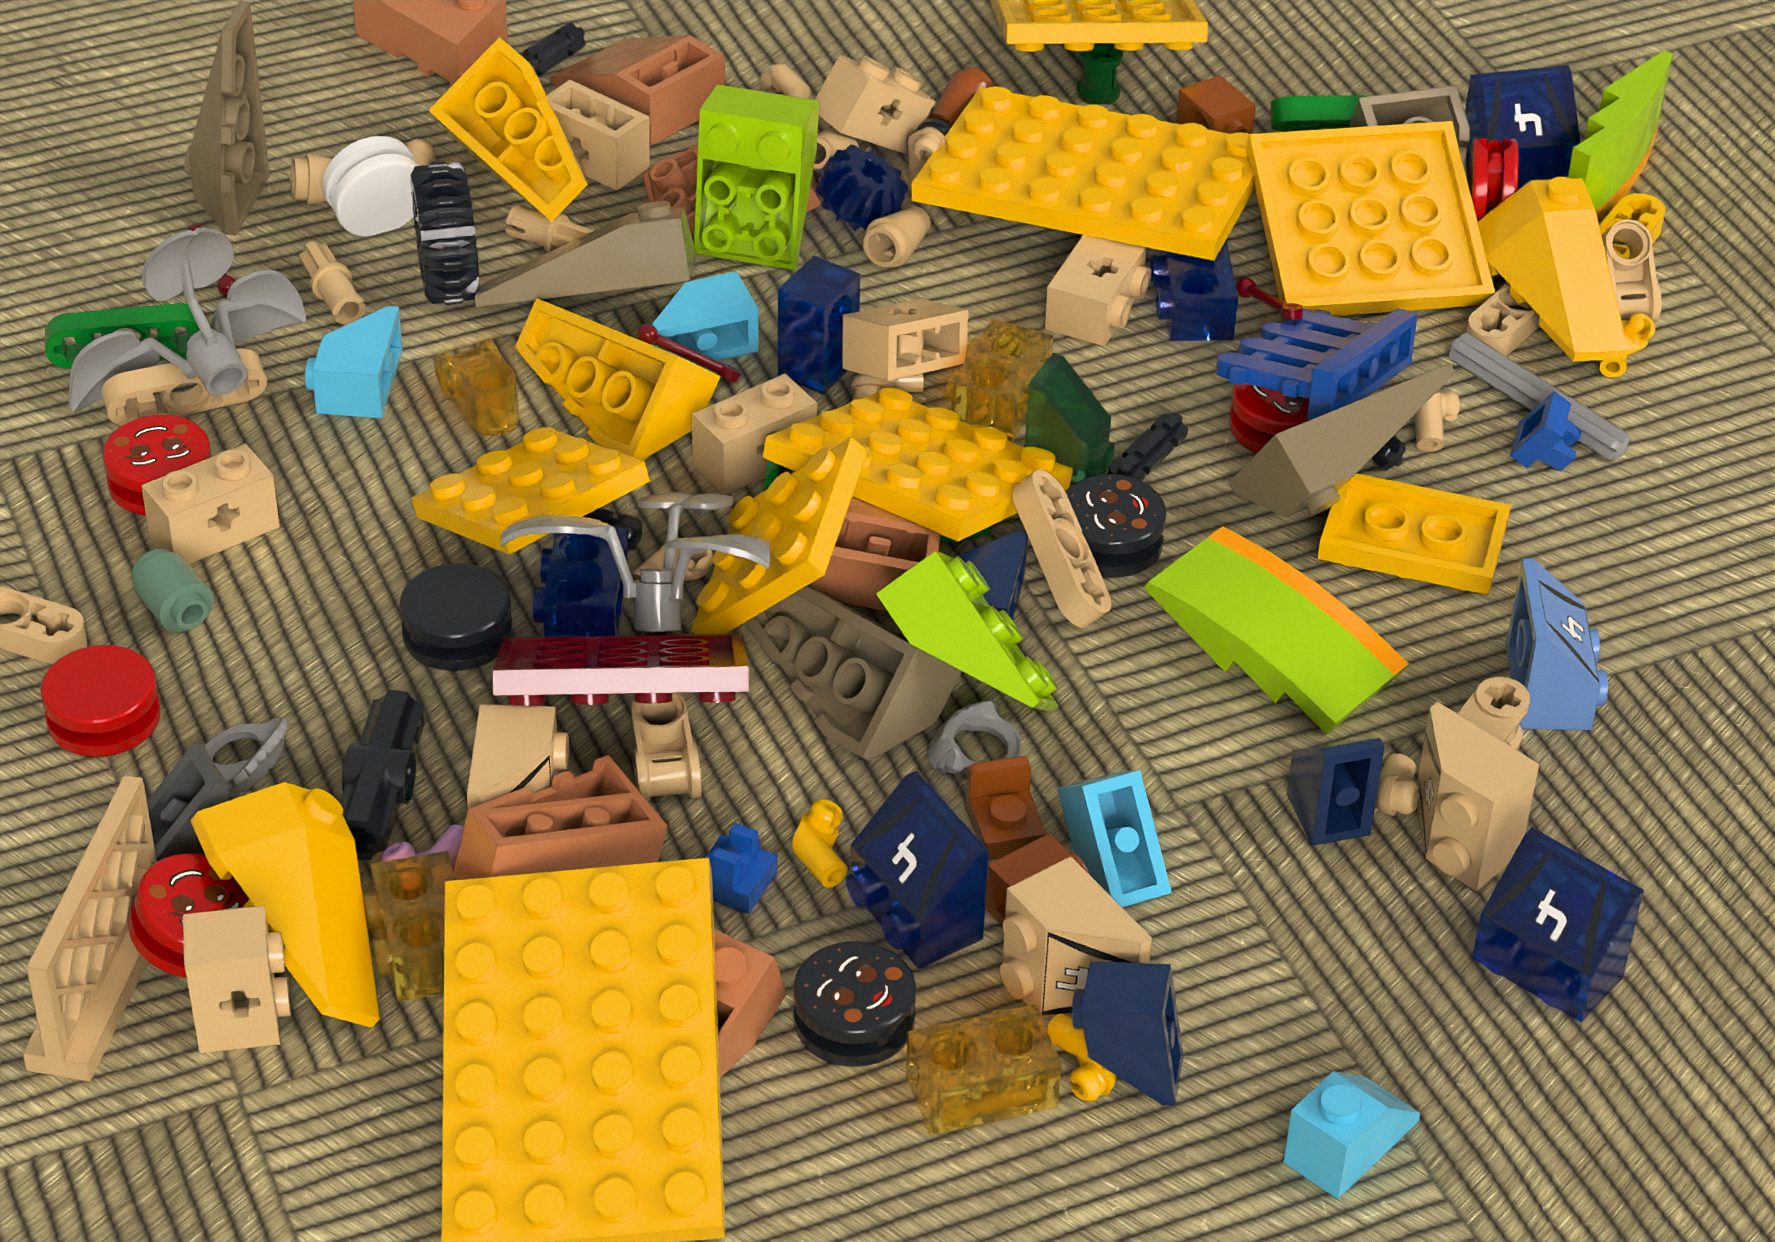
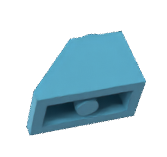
M737 271L685 282L652 323L656 327L658 334L715 361L759 352L758 307ZM652 344V345L655 346V347H658V348H660V349H663V350H665V351H668V350H666V349H664V348H662V347H660V346H657V345H655V344Z
M387 306L322 337L316 358H308L305 370V385L308 391H314L316 414L370 418L383 417L403 351L399 307Z
M1140 770L1113 772L1057 788L1073 850L1084 862L1089 875L1122 908L1172 893Z
M1333 1071L1291 1110L1283 1163L1336 1199H1339L1419 1122L1420 1112L1367 1077Z

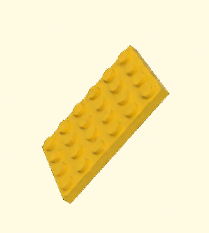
M980 87L945 135L946 145L942 144L938 151L933 152L913 180L911 201L1214 261L1255 190L1254 173L1250 166L1246 146L1249 134L1243 132L1229 134L1207 130L1204 126L1196 123L1181 125L1159 121L1148 114H1122L1108 111L1100 105H1074L1060 102L1052 96L1032 97L1011 93L1010 90L1004 87Z
M709 858L445 881L442 1242H686L726 1238L713 887Z

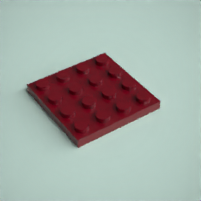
M743 634L504 637L493 667V695H507L508 704L516 706L541 705L546 703V695L571 694V703L604 704L609 702V694L634 693V701L637 703L659 704L671 702L672 693L698 692V701L722 703L735 701V692L749 691L748 661Z

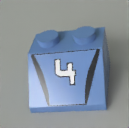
M1522 558L1505 646L1511 679L1523 684L1530 693L1531 702L1528 712L1519 725L1522 729L1592 730L1596 707L1605 706L1608 694L1607 673L1605 670H1597L1600 652L1599 632L1597 629L1589 628L1586 607L1581 600L1535 559Z

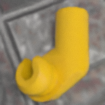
M1636 313L1629 320L1621 321L1628 348L1627 356L1644 349L1648 344L1647 340L1651 339L1655 334V324L1645 314ZM1627 358L1599 360L1600 372L1608 378L1620 377L1627 369Z
M820 799L811 805L810 812H805L800 818L792 839V848L795 855L823 887L833 888L843 881L848 872L847 865L832 849L839 834L837 827L843 820V813L834 802Z
M1066 1014L1056 1015L1048 1024L1046 1037L1052 1045L1077 1057L1080 1067L1072 1070L1069 1081L1076 1083L1071 1087V1090L1076 1097L1086 1102L1095 1101L1100 1095H1109L1115 1086L1117 1076L1088 1058L1084 1030L1074 1029L1072 1017Z

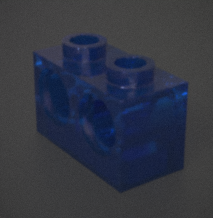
M1227 239L1214 261L1160 250V255H1152L1150 263L1152 287H1160L1157 288L1156 314L1158 320H1166L1169 340H1234L1238 293Z
M814 255L778 288V376L786 374L795 383L824 395L848 371L842 369L843 315L860 311V273Z
M615 528L628 563L627 528ZM555 533L553 548H543L541 583H546L545 588H535L533 600L534 623H543L544 636L619 635L625 597H623V582L608 542L603 538L589 534Z

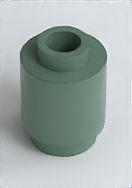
M154 549L145 553L135 563L132 570L134 591L165 629L171 632H184L204 621L213 605V593L180 554L166 549Z

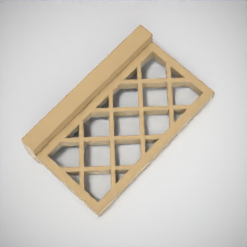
M123 776L26 966L38 1024L23 1052L27 1071L91 1082L148 962L135 948L128 929L129 914L140 880L145 872L157 862L143 778Z

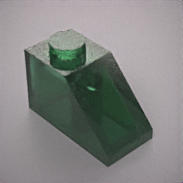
M1053 352L1028 383L1024 448L1038 447L1046 449L1055 455V462L1073 468L1069 486L1071 487L1076 482L1087 477L1095 476L1098 473L1105 474L1112 462L1115 444L1109 441L1110 415L1066 358Z

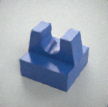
M1555 391L1546 397L1519 421L1510 456L1526 468L1531 466L1537 459L1559 471H1562L1576 456V451L1571 446L1581 436V431L1568 420L1571 403Z
M734 823L729 830V837L720 835L705 856V858H709L712 869L713 901L747 914L751 912L778 872V855L760 848L758 831Z

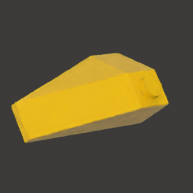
M500 37L428 110L459 144L550 222L588 185L534 68Z
M1556 177L1551 180L1529 181L1478 221L1490 274L1492 276L1500 274L1511 285L1509 294L1518 304L1527 302L1540 316L1538 325L1573 362L1627 358L1628 348L1596 210L1582 178Z
M536 298L514 347L543 382L551 385L564 400L562 404L572 415L579 417L589 429L587 433L595 443L608 449H616L620 453L640 460L646 459L692 431V413L708 406L721 377L675 354Z
M283 782L197 811L190 821L209 864L221 880H230L232 876L235 878L249 897L248 902L243 908L265 906L268 929L271 932L282 933V940L285 945L283 947L285 966L319 1012L326 1016L373 1028L380 1020L356 846L353 835L342 815L343 808L339 801L322 789L314 788L309 790Z

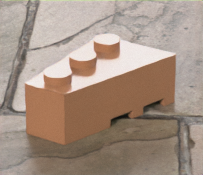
M353 0L355 30L358 36L396 58L403 56V54L418 63L419 72L428 77L436 73L448 80L450 87L499 37L508 44L506 0Z
M606 755L594 761L592 771L576 777L569 771L562 772L553 777L551 787L536 793L524 787L468 809L453 874L458 880L654 863L659 860L668 825L613 759Z

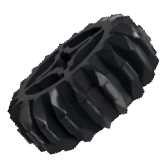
M445 160L415 166L411 173V197L416 246L425 297L432 304L445 303L446 305L462 304V301L475 300L474 296L480 286L477 239L470 188L465 169L459 162L446 163Z

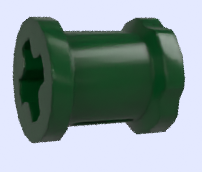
M1094 43V49L1079 51V60L1083 64L1082 79L1077 83L1079 99L1091 105H1109L1116 102L1120 98L1121 90L1118 81H1116L1117 67L1123 62V50L1115 49L1114 43Z

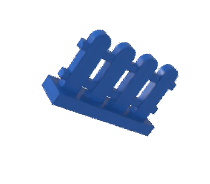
M1397 308L1377 323L1370 321L1363 323L1330 315V312L1322 310L1311 311L1303 309V318L1283 319V323H1267L1262 326L1261 338L1249 337L1241 339L1239 353L1227 352L1219 354L1217 356L1216 374L1222 378L1229 379L1230 383L1238 385L1246 383L1282 392V395L1292 398L1297 396L1308 398L1307 421H1310L1368 397L1412 363L1418 313Z

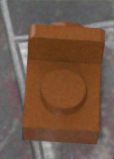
M1026 756L975 763L968 767L966 811L984 861L1000 859L1046 835L1030 792L1031 765Z

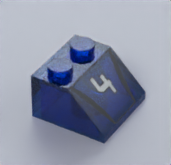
M1569 66L1470 75L1465 114L1470 126L1466 155L1467 178L1469 177L1470 152L1474 138H1487V144L1491 140H1498L1501 143L1502 139L1517 140L1518 190L1532 180H1551L1556 177H1568L1573 148L1581 143L1572 71Z
M915 771L903 778L851 843L850 874L846 876V886L856 906L862 910L867 909L881 925L888 943L895 950L902 949L915 966L921 969L983 940L989 850L923 777Z
M1531 827L1522 838L1480 914L1472 959L1486 966L1491 972L1503 976L1537 996L1547 1005L1561 1010L1582 1023L1623 979L1644 890Z

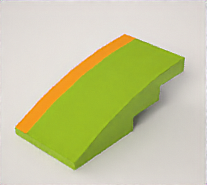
M1666 50L1603 89L1599 112L1588 118L1585 139L1573 148L1568 178L1583 179L1595 207L1598 223L1628 194L1646 166L1657 137L1673 54Z
M1224 526L1220 527L1148 581L1144 587L1224 672L1238 664L1275 704L1288 695L1326 735L1400 676L1409 665L1364 620L1319 584L1270 551Z

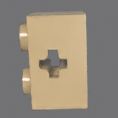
M839 55L815 100H819V116L838 132L904 154L908 151V138L916 131L920 123L926 120L935 104L932 98L919 89L923 82L915 75L896 67L893 73H890V70L883 64L867 56H863L859 62Z
M572 80L567 81L546 95L583 175L617 191L649 169V116Z
M1083 235L1047 287L1045 330L1105 346L1116 328L1123 329L1125 327L1135 299H1143L1148 290L1151 280V269L1145 267L1147 247Z
M917 299L843 315L842 369L890 381L967 363L968 310L926 299Z
M783 374L692 413L693 467L724 495L764 479L768 460L762 457L766 436L791 427L794 423H801L816 417L817 402L789 376Z
M247 444L226 450L216 456L181 470L173 471L166 476L141 485L149 538L158 549H166L170 552L178 553L188 564L280 527L273 474Z
M265 906L183 914L184 965L199 1053L280 1045L279 1017L291 1016L290 991L287 976L275 978V973L285 972L283 940L281 932L269 933Z

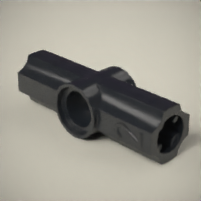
M387 690L383 697L374 699L360 742L349 744L346 751L342 772L343 794L340 804L343 808L342 815L355 840L357 859L371 860L373 855L386 850L399 805L409 804L412 798L416 777L415 754L420 743L423 728L425 727L426 716L425 705L415 701L409 692Z

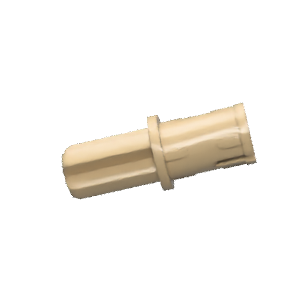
M516 204L512 207L506 219V224L516 226V228L510 226L505 228L508 236L543 246L547 253L594 231L571 223L568 216L561 213L550 222L540 212L521 204Z
M314 240L306 243V250L300 253L299 259L311 278V290L315 296L326 302L337 323L348 325L360 319L364 315L366 305L352 285V274L347 266L338 263L327 244L317 245Z

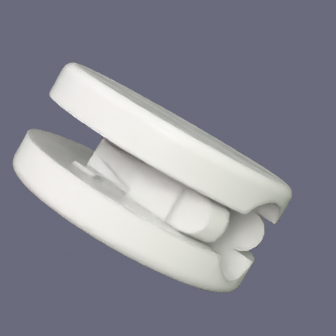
M387 136L367 137L348 145L331 160L322 180L323 194L333 208L339 223L352 234L366 237L397 229L413 218L410 181L414 167L419 165L416 163L408 147L401 141Z

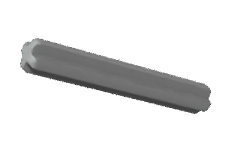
M1463 333L1458 339L1455 338L1450 345L1452 348L1449 353L1451 361L1526 409L1532 411L1553 391L1571 403L1568 420L1581 431L1578 442L1608 461H1615L1627 451V445L1630 440L1628 433L1473 335Z

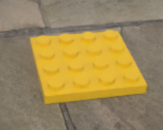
M989 0L1006 43L1014 44V48L1020 51H1040L1044 49V44H1064V48L1067 50L1088 51L1094 49V43H1114L1115 49L1126 51L1141 50L1144 48V43H1163V47L1166 49L1188 50L1193 48L1194 42H1207L1208 22L1194 0Z
M1452 121L1249 134L1246 145L1247 153L1254 173L1255 190L1280 300L1286 303L1300 304L1303 306V309L1311 311L1322 310L1330 312V315L1341 316L1393 312L1397 308L1412 311L1481 306L1495 293Z
M883 388L880 392L862 399L852 400L847 405L831 411H824L819 416L801 423H794L791 427L766 436L762 456L790 470L797 471L805 466L810 458L820 449L827 447L830 450L849 437H852L868 451L852 496L957 542L1017 514L1018 511L1012 499V489L1035 470L1040 469L1051 474L1064 490L1069 488L1074 470L1073 467L1056 461L1055 455L1046 449L1022 447L1008 441L1007 435L1000 430L969 425L960 421V416L956 412L946 408L926 407L912 401L913 397L908 392L896 388Z

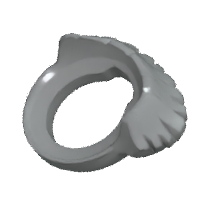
M986 700L965 706L954 712V715H950L944 724L940 725L927 751L929 762L934 770L939 769L942 773L948 772L952 774L961 772L967 775L968 767L976 762L968 759L962 753L959 745L955 743L954 738L962 730L984 731L995 735L1003 742L1006 748L1007 755L1004 759L1019 757L1021 738L1015 726L999 714L998 703L994 700Z
M284 717L274 718L263 724L234 726L219 733L205 745V749L213 760L215 753L231 741L251 738L261 744V747L249 760L229 765L214 763L228 785L229 797L236 798L241 796V792H245L256 781L263 779L267 775L268 769H271L276 764L279 756L282 754L285 733L289 725Z

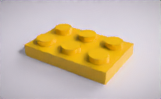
M1358 473L1337 491L1341 499L1330 508L1320 539L1317 559L1348 567L1391 574L1405 579L1448 586L1462 591L1489 595L1509 520L1511 505Z

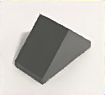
M196 742L190 746L147 800L157 862L178 854L205 855L190 820L197 811L230 801L227 783L204 745Z

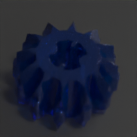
M850 144L845 150H837L834 156L829 157L822 168L823 173L819 178V184L815 191L823 198L821 207L833 211L836 214V221L843 220L849 223L853 231H856L860 227L867 230L872 221L901 211V205L904 202L908 186L900 179L902 171L899 168L891 167L887 163L888 157L881 158L875 155L871 147L862 151L857 146Z

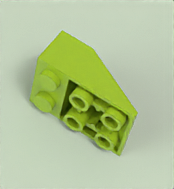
M716 85L701 106L699 114L694 233L696 254L796 270L817 149L819 100Z
M934 551L876 593L911 645L1032 708L1052 712L1059 707L1051 695L1052 692L1058 689L1054 679L1038 659L1032 661L1028 656L1025 657L1017 646V643L1024 639L1022 633L1004 610L998 612L995 607H990L983 596L990 588L971 561L968 560L964 563L959 556L953 558Z

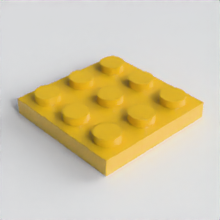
M543 427L528 432L523 436V442L507 450H497L482 455L477 459V465L459 474H447L436 478L430 483L429 489L411 497L418 519L510 555L550 534L541 533L519 536L501 547V535L513 523L540 515L583 517L650 482L645 461L620 453L616 449H608L588 442L584 438H576L556 431L551 427Z
M849 437L830 450L827 447L820 449L802 468L792 474L789 472L782 473L771 483L767 490L754 498L746 496L734 506L728 516V523L731 525L727 534H742L768 539L770 541V566L767 569L752 560L716 551L712 558V563L715 564L711 578L701 590L696 601L700 607L691 628L694 634H726L825 575L868 452L855 439Z

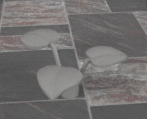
M196 228L194 231L188 230L173 235L160 243L151 252L143 267L142 280L147 292L155 300L164 301L181 293L184 294V298L200 329L187 342V360L154 338H146L140 342L134 332L126 330L106 334L89 343L76 356L70 372L69 406L73 413L91 406L102 399L101 389L109 378L122 372L156 366L159 363V355L180 368L187 379H192L197 375L209 394L213 396L229 394L239 388L247 377V369L241 361V356L236 350L234 342L262 335L282 326L305 324L306 315L299 293L290 280L277 271L260 270L247 274L231 285L227 294V300L217 303V311L212 318L213 329H211L195 296L194 288L211 285L227 272L234 258L233 246L224 233L211 228Z
M671 492L638 499V507L670 508L663 568L640 569V580L637 581L633 580L615 528L609 525V523L601 522V520L571 515H540L513 523L501 535V547L519 536L528 534H589L605 539L610 546L623 582V597H634V629L639 631L663 632L682 629L683 584L690 557L694 554L714 550L752 560L767 569L770 566V541L768 539L742 534L696 536L677 539L680 516L686 509H690L704 517L713 510L727 508L734 504L733 496L716 493H704L694 496L689 493ZM681 548L680 554H679V558H678V562H677V566H676V570H675V569H674V565H675L676 549Z

